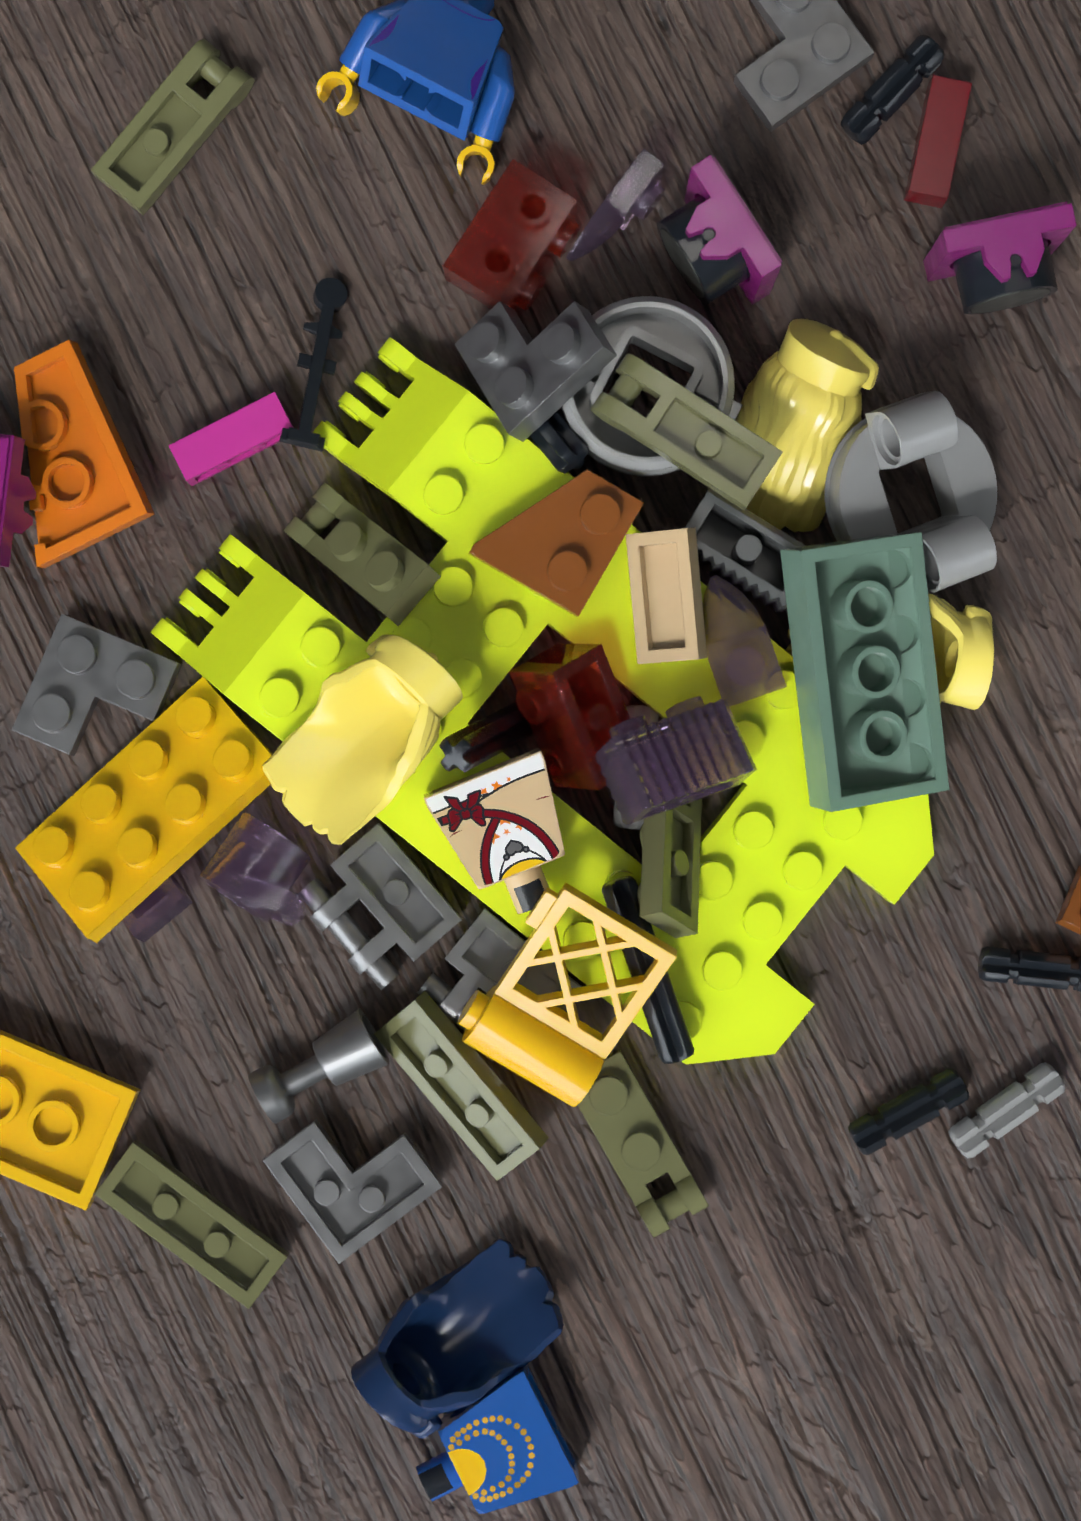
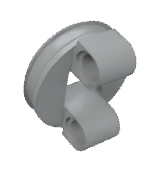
M640 296L619 300L592 315L617 356L561 407V411L572 430L587 445V454L594 460L614 471L635 476L663 475L680 469L625 432L612 427L596 416L590 409L601 392L607 393L617 374L616 369L628 353L630 344H634L690 373L691 377L685 388L736 420L743 405L733 400L735 377L731 356L717 330L697 311L671 299Z
M938 391L920 393L865 413L866 418L855 425L837 446L826 475L825 507L830 527L837 542L922 532L928 592H937L994 569L997 562V551L990 528L997 505V481L992 460L979 436L969 425L955 415L950 402ZM924 458L940 507L941 517L897 533L879 471L898 468Z

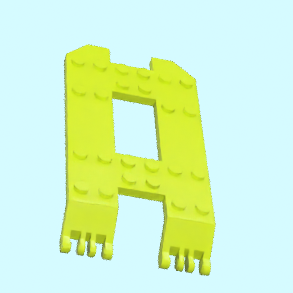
M389 337L377 352L379 354L378 358L396 373L400 372L411 381L410 386L400 398H397L389 393L385 386L369 372H361L357 376L354 383L388 411L384 418H381L347 391L338 400L340 404L338 406L355 421H361L372 430L371 434L359 448L345 439L346 436L327 420L325 422L321 421L312 433L320 434V437L325 438L324 449L341 463L397 501L447 542L429 564L441 576L399 626L386 617L366 642L237 538L229 534L218 548L220 549L219 554L238 569L241 566L254 578L238 597L225 587L227 583L208 568L205 570L202 568L194 578L230 608L221 616L193 592L185 588L178 597L180 599L179 603L198 618L200 616L214 626L199 646L185 635L187 632L168 617L165 619L162 617L151 630V633L282 742L287 736L303 725L312 714L318 702L322 683L333 673L343 671L357 662L370 658L366 650L369 644L380 636H400L419 646L427 653L435 654L438 662L459 685L463 694L462 700L440 721L439 738L430 752L419 763L415 773L405 781L393 800L376 817L528 938L534 930L532 926L525 923L531 911L517 914L504 881L480 890L478 889L427 808L424 794L510 759L501 752L467 772L461 771L458 767L447 771L440 763L445 754L439 745L447 736L469 726L468 722L548 624L743 783L741 788L701 836L698 934L674 938L653 924L651 925L655 937L677 949V958L668 969V974L694 1047V1054L682 1060V1062L687 1065L776 1054L815 1004L766 964L844 867L849 869L889 903L896 904L934 856L928 794L834 812L811 807L793 656L703 582H701L707 658L637 664L626 535L578 617L469 555L468 553L475 543L575 477L569 472L566 474L558 472L543 452L530 440L526 439L522 442L509 435L496 413L469 390L424 363L397 341ZM631 525L626 534L642 532ZM552 792L565 855L540 865L549 888L559 893L566 882L607 907L602 893V886L609 881L624 876H632L639 886L641 883L642 864ZM570 907L567 908L556 924L561 947L597 940L593 921ZM605 929L606 938L617 936ZM549 936L542 945V950L551 949ZM622 949L610 951L616 979L630 978L631 974ZM600 953L565 960L567 970L587 986L607 982ZM632 991L620 994L622 1004L625 1003ZM611 995L602 997L613 1006ZM641 1008L632 1022L652 1037L643 1009Z

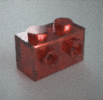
M512 159L443 264L445 280L490 309L501 301L514 310L517 306L525 311L528 310L546 281V278L539 274L552 253L559 258L563 257L580 230L581 225L574 221L577 217V200Z
M556 644L509 671L517 690L516 702L518 708L531 725L545 759L548 776L553 780L556 787L600 790L647 761L602 644Z

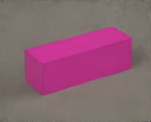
M273 392L168 446L185 480L191 486H194L279 443L282 428L289 429V427H294L279 397Z

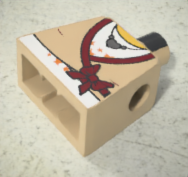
M538 748L424 794L427 808L478 889L480 890L504 881L517 914L531 911L545 889L549 888L540 865L565 855L545 759Z

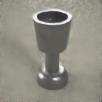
M360 1008L312 1043L315 1055L282 1074L271 1065H265L248 1074L249 1082L258 1102L273 1123H279L294 1112V1095L328 1077L334 1085L338 1086L390 1064L384 1046L374 1035L376 1032L374 1027Z

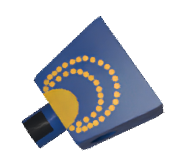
M525 1365L513 1375L499 1382L473 1404L445 1414L441 1418L443 1424L438 1429V1433L446 1451L416 1466L422 1486L432 1502L464 1486L479 1514H485L564 1490L579 1483L578 1465L528 1365Z

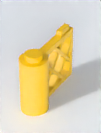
M565 882L559 893L548 887L545 889L526 918L525 923L532 926L534 930L499 982L487 994L479 990L473 993L457 1023L466 1028L462 1042L571 1107H576L591 1089L607 1056L677 958V949ZM570 907L593 921L597 940L561 947L556 924L567 908ZM605 929L617 936L606 938ZM549 936L551 949L539 951ZM636 947L655 958L644 975L617 980L610 951ZM600 953L607 982L571 988L565 960ZM555 962L562 991L537 995L517 982L527 967ZM632 991L625 1003L622 1004L620 994ZM611 995L616 1016L603 1034L579 1020L575 1002ZM565 1004L567 1012L557 1006Z

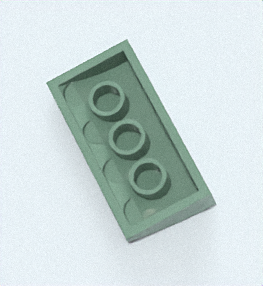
M922 532L868 537L780 550L810 806L834 812L949 790Z

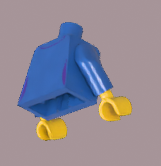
M396 0L368 11L362 17L339 57V61L343 64L339 72H328L318 80L316 86L318 98L325 103L335 87L345 85L346 94L339 102L337 112L341 116L351 114L360 102V93L354 84L359 76V87L463 141L466 140L471 131V133L475 134L473 145L467 146L460 152L457 158L458 173L462 177L465 161L470 156L480 155L488 162V168L484 173L481 183L485 185L491 180L495 170L493 155L490 153L493 141L500 142L515 97L511 56L500 47L504 27L499 20L489 15L494 7V0Z

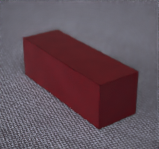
M937 75L932 76L926 90L903 201L942 208L946 203L950 192L972 83Z

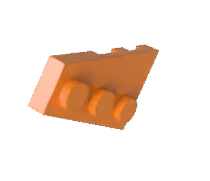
M69 339L15 366L14 373L21 435L25 439V445L28 449L31 483L36 491V499L29 501L30 510L35 511L38 544L34 545L36 566L47 568L155 515L78 343Z

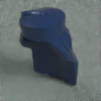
M498 1239L469 1262L445 1275L435 1283L409 1296L401 1303L396 1313L385 1326L378 1340V1345L353 1364L351 1374L356 1388L365 1401L391 1425L411 1432L418 1438L428 1437L443 1424L438 1416L439 1414L458 1410L473 1404L499 1382L513 1375L517 1370L538 1357L561 1334L564 1325L559 1306L552 1302L554 1291L550 1282L539 1266L531 1267L527 1265L526 1257L522 1254H514L510 1242Z

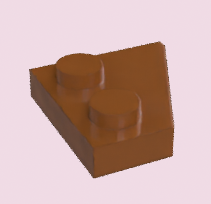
M587 469L475 543L468 554L578 617L644 502Z

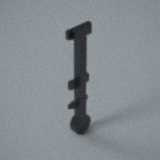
M335 278L322 279L317 284L313 293V300L320 309L318 322H305L303 330L315 335L312 355L299 353L297 367L309 369L298 429L289 427V429L282 428L279 442L320 452L324 449L325 438L311 431L322 373L334 375L337 364L336 361L325 359L329 339H342L343 334L342 331L332 326L334 312L339 311L344 306L347 299L345 285Z

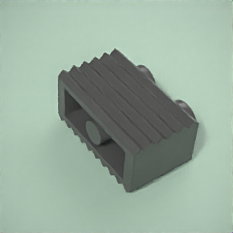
M709 488L685 528H696L699 566L708 564L710 573L719 571L721 580L730 578L732 586L741 584L742 593L751 591L753 600L762 598L764 606L773 604L775 613L784 611L787 605L780 550L805 545L747 509L744 511Z

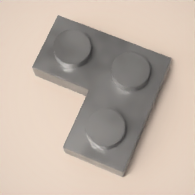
M750 0L778 37L780 43L737 73L733 83L769 132H772L872 59L874 51L837 0Z
M499 301L455 343L456 348L507 433L522 442L617 356L589 310L575 301L534 339L531 338L515 310Z
M61 613L12 727V731L68 755L75 756L99 699L154 721L163 710L182 664Z
M316 1119L263 1159L265 1165L338 1264L443 1186L440 1178L406 1132L354 1170Z

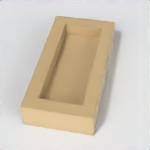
M696 528L626 534L637 664L707 658Z

